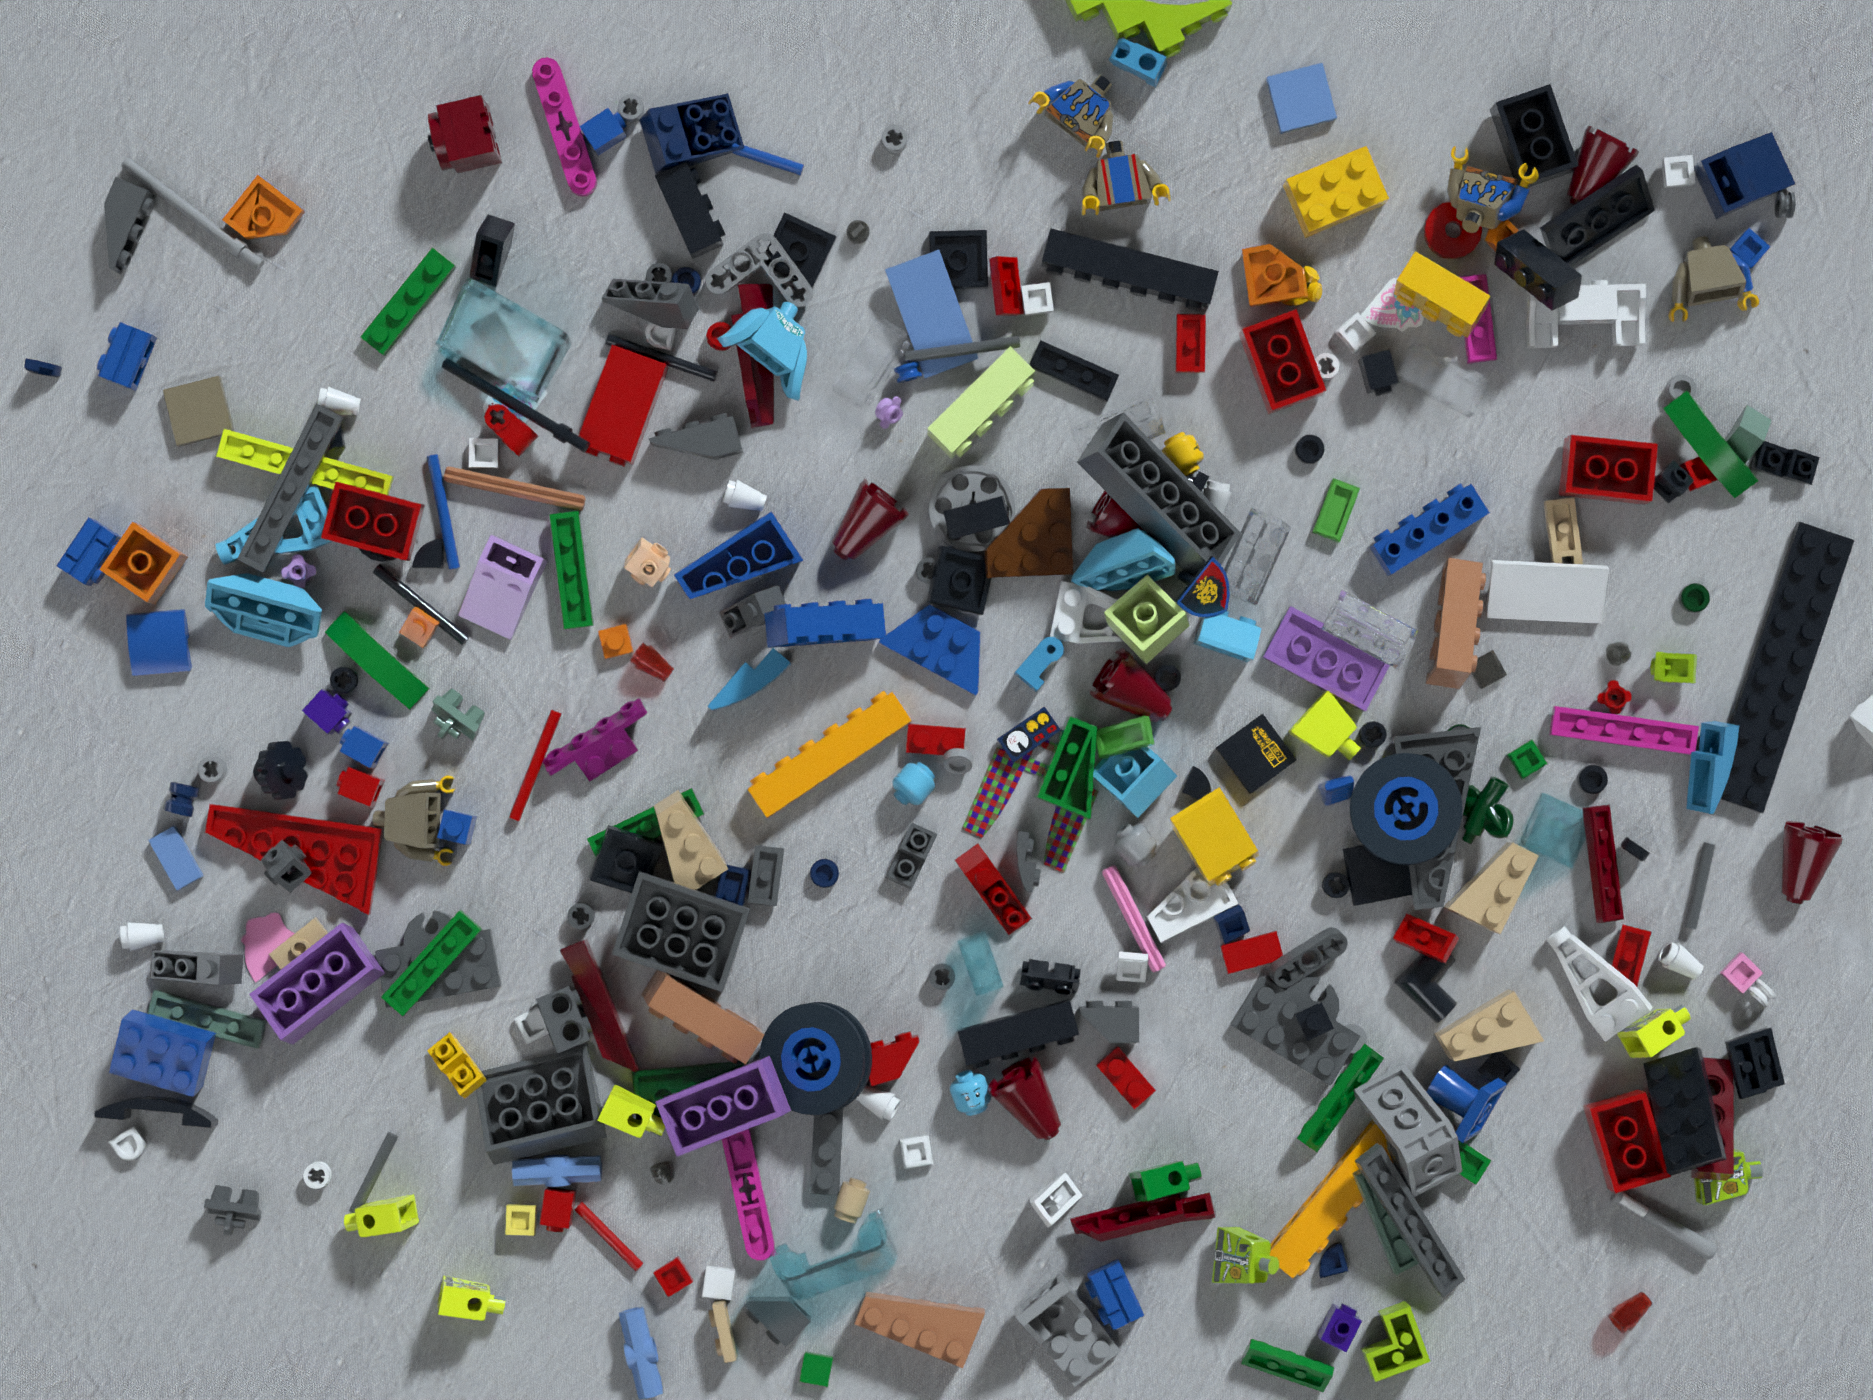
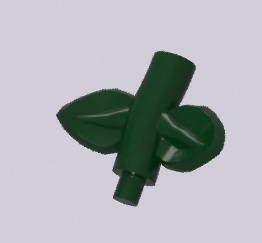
M1491 776L1481 792L1473 785H1469L1463 816H1468L1463 826L1466 829L1462 837L1463 841L1472 844L1476 836H1482L1484 830L1490 836L1498 839L1506 838L1510 834L1514 821L1513 814L1509 808L1502 804H1497L1509 787L1507 783Z

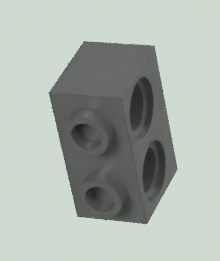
M566 986L535 999L556 1053L590 1040L588 1034L593 1033L587 1016L581 1018L577 1007L582 1006L576 989L571 991L570 987ZM558 996L564 997L568 1002L567 1010L561 1014L556 1013L552 1009V1001ZM569 1023L575 1024L579 1030L577 1038L572 1041L566 1040L562 1033L564 1026Z

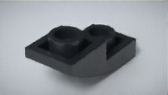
M1764 441L1755 452L1751 469L1786 480L1812 485L1820 457Z
M1004 496L977 501L943 511L950 539L1010 524Z

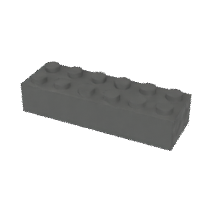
M1124 412L1102 423L1077 461L1149 536L1157 540L1172 555L1175 562L1183 570L1188 571L1194 576L1210 556H1213L1222 565L1241 534Z

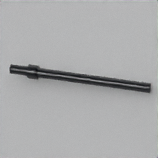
M449 358L443 361V369L553 434V438L563 444L567 442L582 452H586L589 448L590 442L573 433V429L564 423H556Z

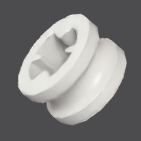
M1323 353L1315 359L1323 380L1332 379L1338 373L1339 361L1333 354ZM1327 359L1332 362L1330 364L1331 369H1333L1332 373L1329 374V371L1324 374L1320 371L1322 367L1318 364L1320 360L1325 362Z
M1760 979L1755 981V986H1750L1747 989L1765 1007L1769 1005V999L1776 998V994Z
M321 1161L310 1164L303 1174L306 1185L313 1189H320L326 1186L332 1177L330 1167ZM313 1168L316 1171L320 1169L324 1171L325 1174L321 1176L324 1178L323 1182L312 1180L311 1176L314 1173L311 1170Z

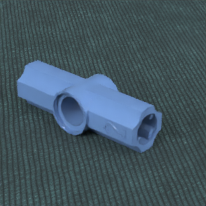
M561 1154L544 1156L542 1159L513 1160L514 1186L545 1184L546 1187H560L577 1182L602 1181L601 1155L570 1157V1155Z
M644 1306L619 1312V1320L625 1339V1357L629 1369H632L638 1399H648L663 1394L661 1376L657 1365L659 1361L654 1338L650 1335Z

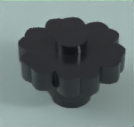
M289 741L270 742L267 750L259 752L258 759L253 768V776L261 786L262 791L265 794H272L274 800L293 799L296 796V791L304 789L308 778L307 772L303 769L306 765V758L302 755L301 749L299 747L292 748Z

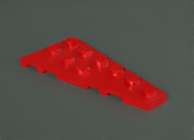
M209 804L205 833L254 856V858L260 861L281 840L290 847L295 844L306 855L304 861L312 872L303 881L304 883L359 909V911L367 915H371L384 829Z

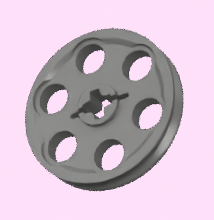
M976 465L958 467L945 474L935 485L929 500V518L937 536L951 548L970 553L985 551V548L1005 529V526L990 529L992 539L985 544L977 541L975 533L962 536L957 541L951 540L947 536L944 514L938 513L935 509V502L938 499H948L951 502L952 508L968 505L972 500L973 492L975 493L974 502L1004 496L1005 504L1009 510V520L1011 521L1015 517V500L1009 485L993 470ZM956 475L965 476L968 479V487L963 491H957L951 483L953 477ZM992 478L996 481L997 489L994 493L986 494L981 490L980 483L983 479Z

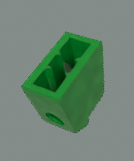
M1174 1161L1129 1173L1136 1201H1150L1190 1190V1182L1202 1179L1198 1163L1184 1166L1183 1161ZM1169 1174L1172 1175V1182H1171V1183H1170L1169 1180H1168Z

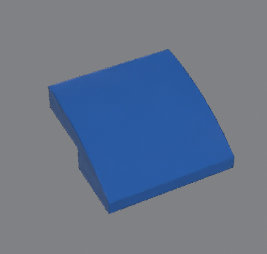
M185 609L126 615L132 676L191 670L192 663L188 646L190 635Z

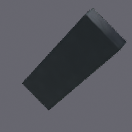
M1040 340L1030 362V366L1035 371L1105 402H1108L1119 377V374Z

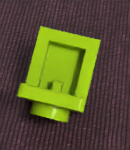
M1656 652L1655 658L1651 660V675H1654V680L1658 682L1695 684L1697 655Z

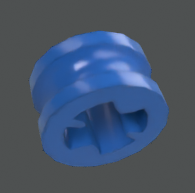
M912 362L894 368V372L899 375L897 382L904 383L922 377V372L917 370L919 362Z

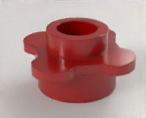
M1616 680L1609 681L1604 692L1597 695L1598 703L1604 704L1609 708L1611 714L1616 715L1620 714L1621 708L1632 699L1631 692L1619 686V682ZM1612 695H1616L1617 699L1613 700Z

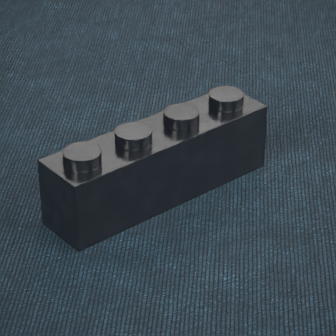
M1069 999L957 1029L966 1065L973 1064V1068L989 1065V1059L999 1056L1002 1061L1018 1057L1017 1051L1029 1049L1030 1053L1046 1049L1045 1044L1057 1041V1045L1071 1043L1074 1041L1073 1036L1079 1035Z

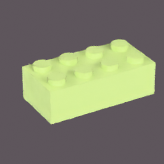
M1010 346L927 428V435L951 459L955 455L961 458L972 447L971 440L976 435L981 438L993 426L992 419L997 414L1002 417L1011 409L1014 402L1012 399L1017 394L1023 397L1033 387L1035 370Z

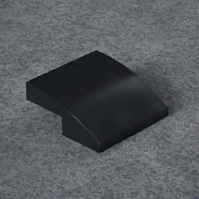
M1363 845L1342 849L1353 906L1412 895L1409 865H1398L1381 860L1370 853Z
M1771 1028L1759 1029L1725 1042L1739 1099L1767 1092L1768 1089L1785 1085Z

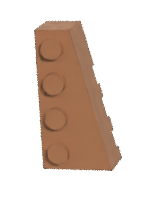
M1448 558L1443 566L1437 602L1438 605L1442 606V610L1437 611L1433 629L1439 635L1434 638L1433 646L1430 649L1429 659L1435 661L1433 669L1430 673H1427L1425 684L1460 689L1471 672L1474 673L1476 670L1477 655H1473L1474 645H1478L1480 638V628L1476 627L1477 617L1480 618L1483 611V601L1479 600L1480 590H1484L1486 583V573H1482L1483 563Z
M656 970L641 993L646 1004L649 1006L648 1011L661 1020L665 1016L673 1020L672 1026L684 1034H688L691 1031L698 1035L697 1041L707 1048L712 1049L713 1046H716L723 1050L721 1055L735 1064L739 1060L746 1064L764 1037L761 1029L730 1009H722V1005L703 993L701 995L697 994V990L680 978L676 981L668 973Z
M866 1292L855 1317L854 1324L963 1368L984 1318L985 1309Z

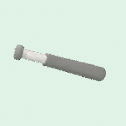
M1625 1191L1616 1194L1612 1193L1610 1198L1612 1203H1620L1626 1206L1631 1211L1639 1214L1644 1221L1704 1259L1709 1260L1714 1257L1717 1247L1709 1240L1663 1215L1654 1208L1646 1207L1637 1202V1200L1625 1194Z

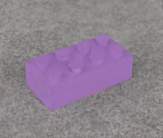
M341 923L249 995L279 1039L293 1045L384 975L385 972L355 929Z
M770 1056L673 1093L655 1102L677 1157L783 1116L791 1111Z

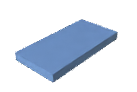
M940 250L885 269L914 350L973 342ZM976 353L918 362L926 379L979 358Z

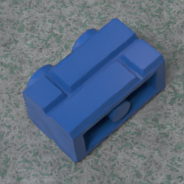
M119 322L118 327H113L108 337L110 347L107 354H102L98 361L97 370H100L98 376L136 391L157 337Z
M88 517L56 566L85 585L92 586L93 583L98 584L105 575L99 569L119 542L121 536L97 520Z
M1115 1259L1087 1273L1089 1281L1085 1282L1091 1298L1097 1297L1102 1306L1097 1311L1104 1326L1110 1323L1112 1330H1116L1144 1316L1119 1259Z

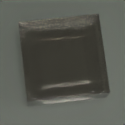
M1494 650L1478 657L1476 670L1474 673L1471 672L1480 689L1507 675Z

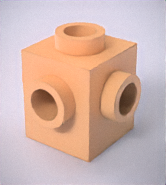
M641 537L626 557L624 568L631 573V577L641 585L648 584L653 588L657 581L663 582L671 570L669 567L670 556H668V551L660 544H651Z

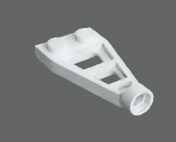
M1061 581L1050 637L1075 644L1124 642L1108 625L1101 630H1087L1082 624L1087 605L1096 604L1107 610L1117 600L1091 587L1087 588Z
M1565 926L1546 939L1556 952L1586 1018L1605 1042L1653 1008L1634 983L1573 934L1571 935ZM1563 942H1568L1567 946H1562ZM1578 956H1584L1596 969V972L1586 979H1582L1573 966V960ZM1597 979L1608 981L1618 992L1617 997L1605 1005L1597 1004L1590 991L1591 983Z

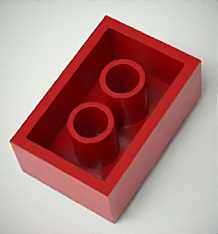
M1297 309L1241 329L1239 337L1268 415L1319 397L1327 391Z
M1570 435L1564 438L1559 496L1641 505L1652 502L1658 444Z
M335 482L321 538L410 561L425 505L345 483Z
M1637 1089L1583 1105L1608 1190L1616 1194L1671 1177L1666 1170L1659 1134L1646 1092Z

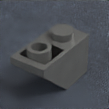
M777 585L754 593L719 613L731 639L764 625V613L774 611L775 605L786 604Z
M1086 1001V1006H1079L1081 1015L1110 1043H1139V1007L1132 1006V1001H1115V1006H1103V1001Z
M749 1297L744 1305L747 1308L745 1311L747 1316L756 1324L761 1322L768 1329L766 1331L768 1337L777 1345L781 1342L786 1347L811 1322V1316L792 1297Z

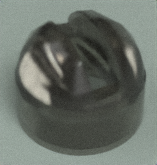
M852 221L847 227V237L852 243L862 244L868 240L870 231L864 221ZM862 225L864 228L853 237L851 234Z
M1625 642L1609 644L1606 648V657L1609 663L1613 666L1627 663L1632 656V652L1628 648L1629 645Z
M672 1161L659 1162L650 1167L655 1182L663 1185V1179L667 1178L668 1183L674 1179L675 1169Z

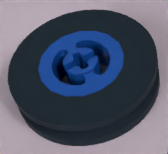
M1413 753L1393 754L1373 763L1358 779L1350 800L1351 823L1359 841L1374 856L1398 865L1419 864L1439 855L1456 836L1462 819L1461 794L1453 777L1436 761ZM1409 788L1417 792V797L1406 795L1401 796V800L1406 805L1409 803L1413 805L1411 814L1414 818L1418 816L1419 805L1422 803L1427 806V815L1419 827L1412 830H1401L1394 826V822L1409 823L1411 819L1407 814H1399L1398 811L1401 809V806L1397 800L1394 802L1391 815L1385 813L1384 804L1392 792L1398 789Z
M811 1002L796 1005L783 1011L768 1026L760 1046L759 1060L770 1056L790 1109L800 1114L821 1115L844 1108L861 1094L870 1077L872 1049L865 1029L849 1011L832 1003ZM812 1037L821 1040L825 1044L802 1049L806 1041ZM817 1055L818 1060L814 1062L813 1056ZM829 1068V1071L821 1079L812 1077L807 1073Z

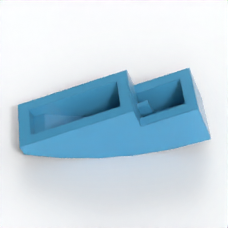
M772 648L755 669L745 662L710 702L708 707L715 711L750 698L778 679L792 664Z
M1718 721L1701 722L1699 751L1691 753L1686 809L1714 814L1732 768L1739 725Z

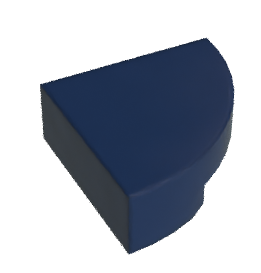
M28 358L25 359L24 368L33 374L56 378L61 376V366Z
M1341 1242L1331 1245L1323 1253L1318 1268L1320 1278L1349 1271Z

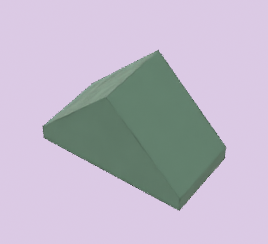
M1748 405L1745 406L1725 438L1726 442L1745 464L1764 442L1772 421Z

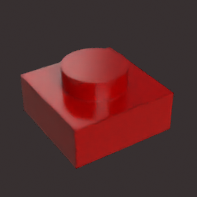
M1700 457L1679 465L1694 479L1693 483L1688 487L1690 492L1718 480Z
M679 1256L653 1272L667 1297L672 1296L694 1281Z

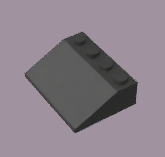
M639 871L612 955L723 992L736 958L750 908Z
M587 1045L481 1071L487 1081L476 1089L485 1150L494 1165L607 1137L605 1124L597 1121L602 1112V1107Z

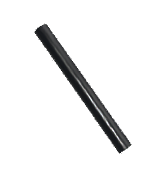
M608 334L605 345L610 347L612 345L665 363L669 367L713 382L717 377L718 371L611 334Z
M381 564L374 569L373 574L414 607H418L439 621L438 626L461 645L466 643L469 639L466 633Z

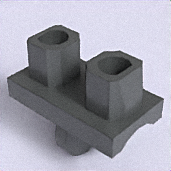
M215 1185L211 1199H205L204 1208L208 1209L209 1214L226 1216H216L215 1225L224 1226V1235H232L234 1228H245L246 1221L236 1219V1217L260 1221L262 1212L258 1207L259 1193L257 1191L242 1189L240 1202L234 1203L230 1202L232 1194L230 1187Z

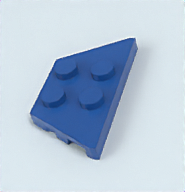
M928 605L886 634V638L879 640V643L971 694L977 695L980 658V632L934 606Z

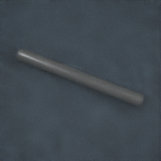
M1019 336L905 351L906 363L991 352L1005 350L1010 346L1012 348H1020Z

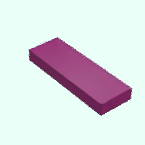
M1486 274L1460 277L1489 295ZM1490 299L1485 312L1469 337L1466 338L1464 336L1467 364L1497 360Z

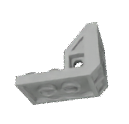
M1404 1063L1354 1089L1356 1099L1385 1135L1387 1150L1392 1161L1414 1197L1462 1172L1458 1137L1451 1122Z
M1061 1273L1014 1308L1016 1318L1039 1344L1044 1346L1074 1387L1121 1352L1117 1344Z

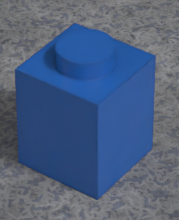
M609 108L579 126L598 156L627 138L623 130L627 127L626 123L618 112L613 115Z
M353 726L351 730L348 728L341 737L340 744L342 747L340 752L368 768L375 769L389 743L359 726Z
M444 810L437 838L464 845L471 844L477 816L453 810Z

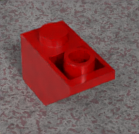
M911 1031L895 1035V1041L884 1044L883 1039L870 1042L872 1049V1068L869 1077L871 1086L900 1078L920 1042L918 1034L912 1036Z

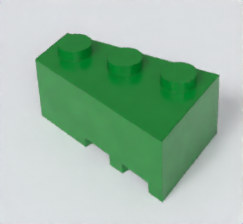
M1072 716L1066 717L1034 795L1035 798L1085 819H1091L1097 736L1096 726Z

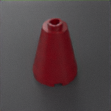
M1588 125L1584 132L1577 157L1579 166L1573 171L1567 195L1572 197L1569 203L1577 204L1621 175L1634 161L1639 151L1633 148L1630 153L1628 151L1629 147L1626 146L1625 142L1599 129L1593 134V127Z
M864 479L859 484L833 538L832 543L835 546L833 551L845 561L848 558L855 560L901 524L909 515L904 507L899 511L894 506L897 501L873 482L868 485L867 479Z
M1105 490L1091 512L1096 515L1094 521L1088 520L1086 526L1088 530L1110 538L1137 528L1143 530Z
M1124 648L1117 650L1115 653L1119 656L1115 661L1108 659L1098 672L1092 683L1096 690L1090 691V695L1096 700L1136 716H1149L1151 722L1164 721L1172 711L1170 697L1129 651H1126Z
M1786 821L1783 834L1781 892L1786 895L1787 901L1803 904L1804 901L1811 900L1842 844V835L1815 825L1813 828L1805 826L1803 822Z
M1029 1057L1024 1058L1005 1068L1001 1072L1004 1077L998 1082L994 1078L988 1085V1091L991 1096L1037 1139L1044 1138V1140H1050L1059 1133L1058 1128L1061 1126V1121L1037 1058L1034 1057L1033 1062Z

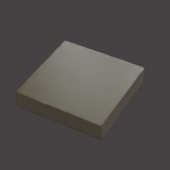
M220 376L163 390L176 446L181 447L220 437L224 429L235 432Z

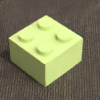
M1148 575L1142 578L1104 612L1107 625L1146 664L1189 627L1186 612Z

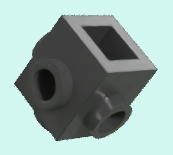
M283 840L271 848L261 859L267 869L264 872L265 876L273 884L277 885L279 883L290 893L312 873L304 861L306 858L304 852L295 844L290 847Z

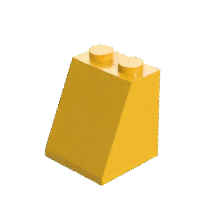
M1220 787L1170 818L1173 831L1210 887L1215 883L1217 886L1223 885L1232 878L1231 873L1239 868L1244 871L1257 862L1255 858L1259 856V851Z

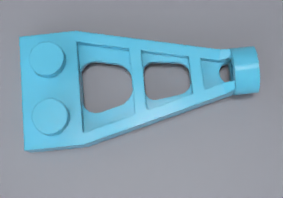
M318 485L308 488L296 511L303 528V534L299 538L282 539L275 555L313 550L334 542L321 538L328 509ZM258 518L228 539L215 544L217 553L224 565L237 560ZM231 545H234L236 548L235 554L232 550Z

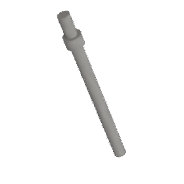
M126 158L122 162L121 167L228 248V252L237 259L241 257L256 270L263 266L264 260L250 251L248 245L241 239L233 238L130 158Z

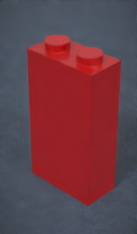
M615 345L611 346L579 433L580 437L590 442L589 448L584 453L594 457H598L599 453L610 456L609 462L625 467L626 463L634 465L669 369L667 364Z

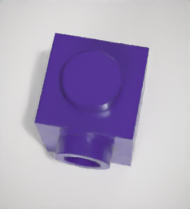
M321 689L302 710L323 731L331 735L335 732L341 733L350 723L348 717L352 714L347 709L349 703L337 693L333 696L324 689Z
M1332 1303L1317 1336L1320 1340L1347 1353L1362 1320L1356 1316V1309L1344 1303L1340 1307Z

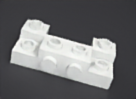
M1607 280L1591 281L1590 285L1580 286L1577 299L1553 311L1527 291L1526 349L1556 348L1558 346V325L1612 324L1613 346H1642L1645 344L1646 284L1608 285Z

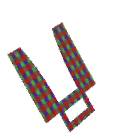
M1046 740L1039 746L1053 751L1055 743ZM996 748L962 827L963 830L982 838L1006 806L1023 771L1027 770L1038 776H1043L1047 765L1030 758L1033 750L1012 763L1003 749ZM1094 788L1092 792L1091 808L1099 792V790H1096ZM1056 807L1048 833L1044 865L1063 873L1065 872L1087 819Z

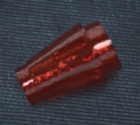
M643 642L629 660L634 664L635 669L663 682L667 680L674 670L651 644L647 646Z
M1640 1291L1637 1295L1613 1307L1608 1317L1620 1332L1632 1331L1653 1304L1649 1297Z

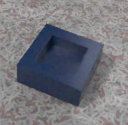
M1239 904L1213 916L1220 938L1225 944L1250 932L1244 910Z

